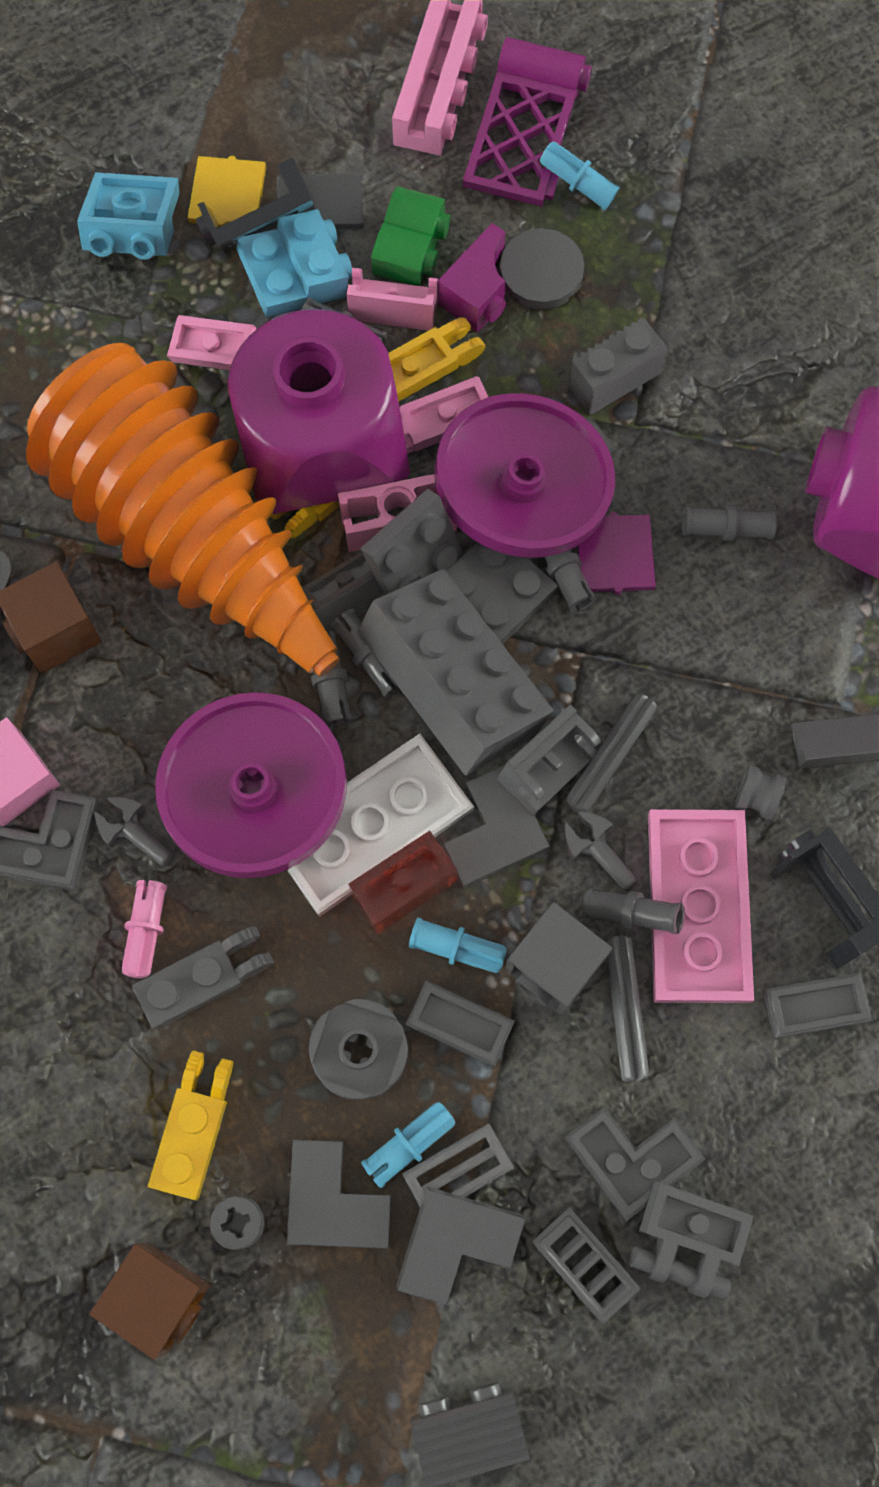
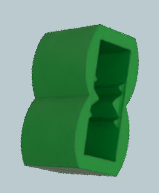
M396 186L372 252V274L414 286H421L425 275H433L438 260V251L434 250L438 239L445 240L451 215L445 213V199Z

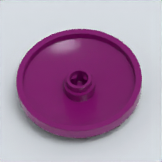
M501 394L485 398L468 406L446 428L435 460L434 477L437 493L453 522L465 534L481 545L494 551L517 557L535 558L552 556L580 545L600 526L614 495V463L606 443L597 430L584 417L566 405L532 394Z
M236 694L204 706L184 721L175 731L159 761L155 783L156 801L166 830L177 846L194 862L215 873L238 878L265 877L283 872L300 864L314 854L329 838L341 817L347 794L346 768L340 747L333 733L325 722L309 708L297 701L276 694Z

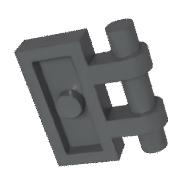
M654 1181L639 1231L658 1237L652 1251L634 1247L629 1257V1266L644 1271L647 1279L659 1283L669 1280L686 1286L690 1294L701 1298L712 1295L725 1300L730 1293L731 1281L716 1275L720 1260L737 1266L740 1265L754 1216ZM678 1245L699 1252L697 1263L694 1266L674 1260Z

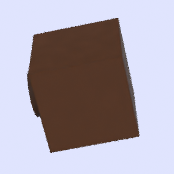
M57 561L0 590V606L7 617L2 622L20 654L26 652L41 674L102 642Z
M135 1243L89 1315L155 1360L167 1354L174 1342L179 1344L186 1336L202 1309L199 1303L211 1284L151 1243Z

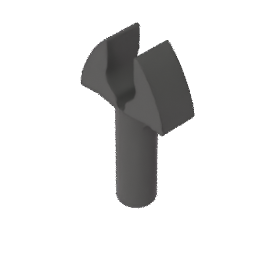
M108 797L109 803L123 812V819L126 824H110L103 816L95 812L96 824L104 841L112 848L118 839H128L159 865L167 866L174 858V851L139 824L138 816L145 810L144 806L132 799Z
M580 811L577 818L591 831V841L579 838L575 831L565 823L564 840L572 861H575L581 854L593 856L623 890H628L635 885L637 876L605 842V833L611 830L613 826L609 820L589 812Z

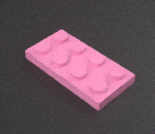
M650 809L648 813L650 899L669 903H682L685 908L684 924L679 934L651 929L654 1003H752L754 1001L745 810Z

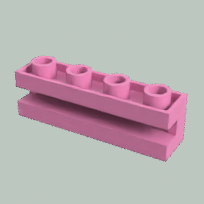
M430 0L393 113V145L441 156L445 140L453 139L457 124V114H454L456 106H463L467 93L468 82L465 80L466 73L473 74L478 55V48L475 47L476 41H483L486 34L488 15L482 14L483 0H464L463 6L453 4L451 0Z

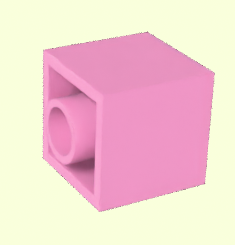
M7 717L0 721V825L4 827L47 796L51 789L55 790L60 786V783L23 734Z

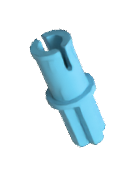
M551 142L542 153L540 158L542 165L569 183V190L577 189L598 204L604 211L620 189L618 185L613 184L591 168L589 160L584 163L556 142Z
M422 918L416 919L409 941V948L420 949L448 958L451 965L458 961L493 973L500 972L506 957V947L504 945L465 934V928L463 927L456 931L424 921Z
M440 1102L434 1103L403 1130L397 1127L394 1130L396 1135L368 1159H364L361 1162L369 1176L373 1174V1181L382 1188L388 1180L414 1159L418 1162L422 1160L421 1153L454 1126V1118Z

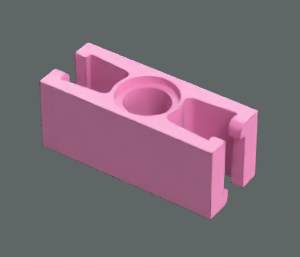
M434 474L338 493L343 526L345 527L349 552L361 550L363 545L395 518V516L388 514L391 509L397 507L405 509L427 489L438 495ZM371 515L378 516V518L352 525L351 518ZM448 515L453 530L457 531V525Z

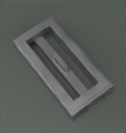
M487 1124L404 1172L402 1175L421 1207L426 1187L439 1189L496 1156L500 1165L451 1194L466 1197L514 1167L490 1124ZM486 1138L490 1147L420 1187L416 1179L417 1177Z

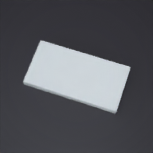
M418 734L347 782L344 808L329 838L309 858L287 871L320 917L474 811V806L422 735Z

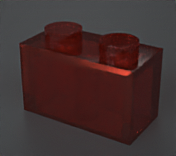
M429 830L350 882L348 886L351 896L375 932L379 934L456 883L457 869Z

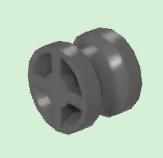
M749 765L741 782L734 808L745 811L753 809L758 811L762 818L772 820L783 795L786 776L780 774L768 776L762 774L759 767Z
M239 1196L226 1198L220 1202L213 1210L210 1219V1229L215 1241L224 1248L232 1250L248 1248L255 1244L262 1236L265 1227L264 1213L259 1204L252 1199Z

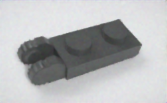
M253 926L241 930L225 939L222 943L218 940L133 984V990L151 1028L158 1030L243 986L241 982L274 964L268 952L250 958L236 969H234L228 957L240 949L252 945L260 938L261 935L257 927Z

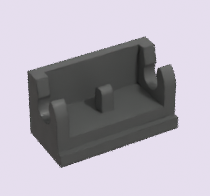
M571 704L506 763L497 778L532 815L536 814L591 762L597 753L594 747L601 742L597 733L576 713L577 710Z

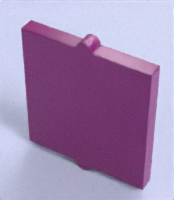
M611 512L609 516L604 517L597 530L587 540L578 545V556L582 561L580 569L591 591H613L615 595H621L622 591L655 590L650 515L618 516L616 512Z

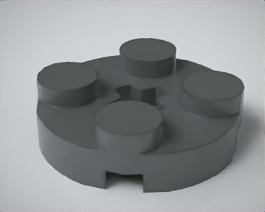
M353 999L336 1006L320 1017L311 1033L309 1056L314 1073L329 1091L339 1097L358 1101L382 1096L390 1087L397 1083L407 1063L408 1044L402 1025L388 1008L371 1000ZM359 1036H364L367 1038L366 1046L373 1050L370 1058L363 1057L359 1064L350 1062L351 1053L345 1051V1046L347 1042L356 1043Z

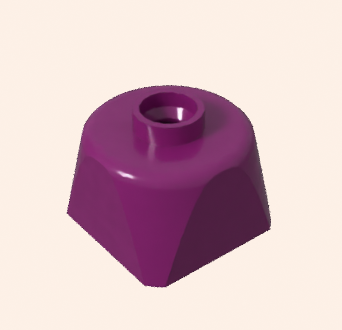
M306 309L286 313L269 320L257 328L242 343L232 361L227 383L247 468L254 467L257 469L256 480L253 486L256 502L270 497L275 498L276 506L272 514H278L339 501L338 493L407 479L410 474L393 371L386 347L370 328L357 319L340 312L325 309Z
M869 386L863 389L856 398L842 430L826 426L810 468L805 493L820 497L813 528V540L816 546L879 579V386Z

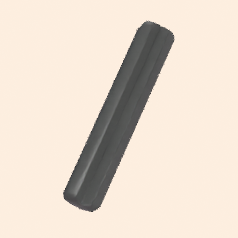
M641 693L634 696L568 794L566 804L572 810L579 813L580 811L588 812L655 713L657 704L651 698Z
M615 936L608 938L606 943L613 948L607 957L621 1077L626 1082L643 1081L649 1076L633 944L629 936Z

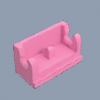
M352 268V285L348 284L346 294L348 311L353 313L354 318L360 322L429 331L434 328L437 311L438 278L429 277V287L363 279L362 269Z

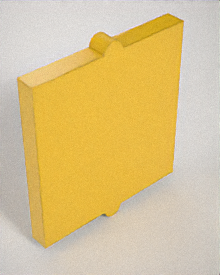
M198 156L188 222L197 224L196 218L202 216L197 204L204 202L211 209L219 227L260 208L266 162L237 160L235 156H229L228 159Z

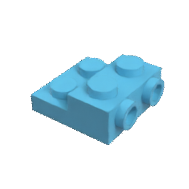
M95 172L77 219L82 250L91 251L94 255L105 257L115 252L130 253L143 260L157 255L166 256L174 232L172 215L180 193L178 178Z
M318 209L284 216L278 219V226L275 230L237 239V252L265 317L302 309L308 297L323 304L343 299L346 296L348 279L352 278V265L346 253L338 254L335 247L337 244L335 226L331 219L323 220Z

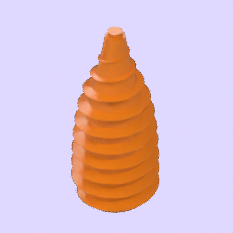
M113 343L87 353L67 367L45 389L30 413L27 423L29 438L26 448V460L30 469L38 475L48 477L49 486L54 495L61 499L72 500L74 515L79 520L86 523H97V535L100 541L111 546L123 545L122 559L126 565L132 568L150 567L149 581L153 587L171 589L180 586L178 602L183 608L193 609L212 604L210 612L212 623L216 625H225L235 621L245 626L244 632L247 638L255 639L261 637L276 647L279 654L287 655L308 673L315 672L319 677H322L333 669L340 661L336 654L337 647L311 606L314 600L307 599L297 579L303 565L290 567L283 552V548L289 541L292 531L285 530L272 534L268 526L267 520L275 509L276 499L270 497L253 502L250 492L256 480L257 469L254 467L246 468L234 473L231 467L238 455L239 443L233 439L223 440L215 444L212 443L219 427V418L217 414L212 412L192 416L198 404L199 395L192 386L174 388L178 374L176 365L166 360L147 364L135 351L134 347L126 343Z

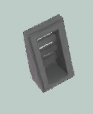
M570 1207L531 1241L601 1324L606 1323L641 1289ZM572 1226L578 1235L556 1254L550 1246ZM586 1243L592 1251L570 1270L564 1262ZM600 1259L606 1267L584 1287L578 1279ZM612 1277H615L620 1284L604 1300L598 1303L593 1295Z

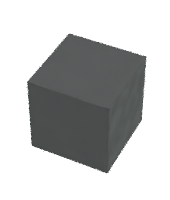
M553 902L507 959L505 971L516 979L515 983L533 1000L545 1007L549 1005L562 1016L604 963L613 948Z

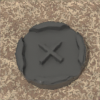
M538 228L524 231L510 240L502 252L499 275L505 279V291L509 296L511 293L513 297L517 298L519 304L526 308L547 310L562 306L568 302L569 297L575 292L577 293L582 284L585 263L580 248L570 237L557 230Z

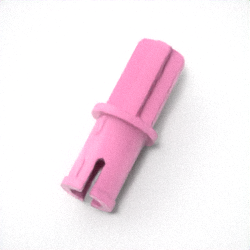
M138 880L136 882V894L131 920L125 922L124 926L129 931L121 969L122 973L126 976L145 978L151 973L157 936L163 934V927L159 924L167 885L161 882L149 880L148 886H146L145 880Z

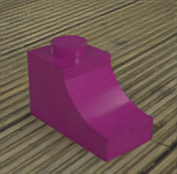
M493 223L487 227L438 280V305L457 319L459 317L466 318L470 323L471 329L477 333L488 321L492 323L497 320L506 305L504 300L505 279L500 277L496 271L505 248V231Z

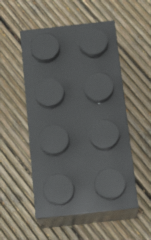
M445 569L373 600L357 631L465 776L533 739L554 712Z

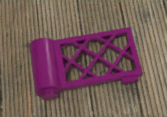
M510 37L505 38L495 80L463 178L464 188L543 207L545 199L553 201L559 176L546 167L543 170L540 165L542 153L534 156L526 141L545 133L550 143L562 144L575 98H577L579 91L586 92L589 86L592 66L586 65L587 56ZM502 89L519 92L524 101L506 110L499 98ZM547 100L564 103L562 111L547 120L538 108V105ZM497 110L499 114L494 116L495 111ZM530 110L538 124L520 133L512 118ZM505 123L513 137L494 146L488 136L489 130ZM557 126L556 131L554 133L551 128ZM519 145L527 160L509 169L501 154ZM484 146H486V148L488 149L485 152H483ZM491 159H494L502 172L492 179L475 176L478 166ZM534 169L540 179L538 190L520 187L515 177Z

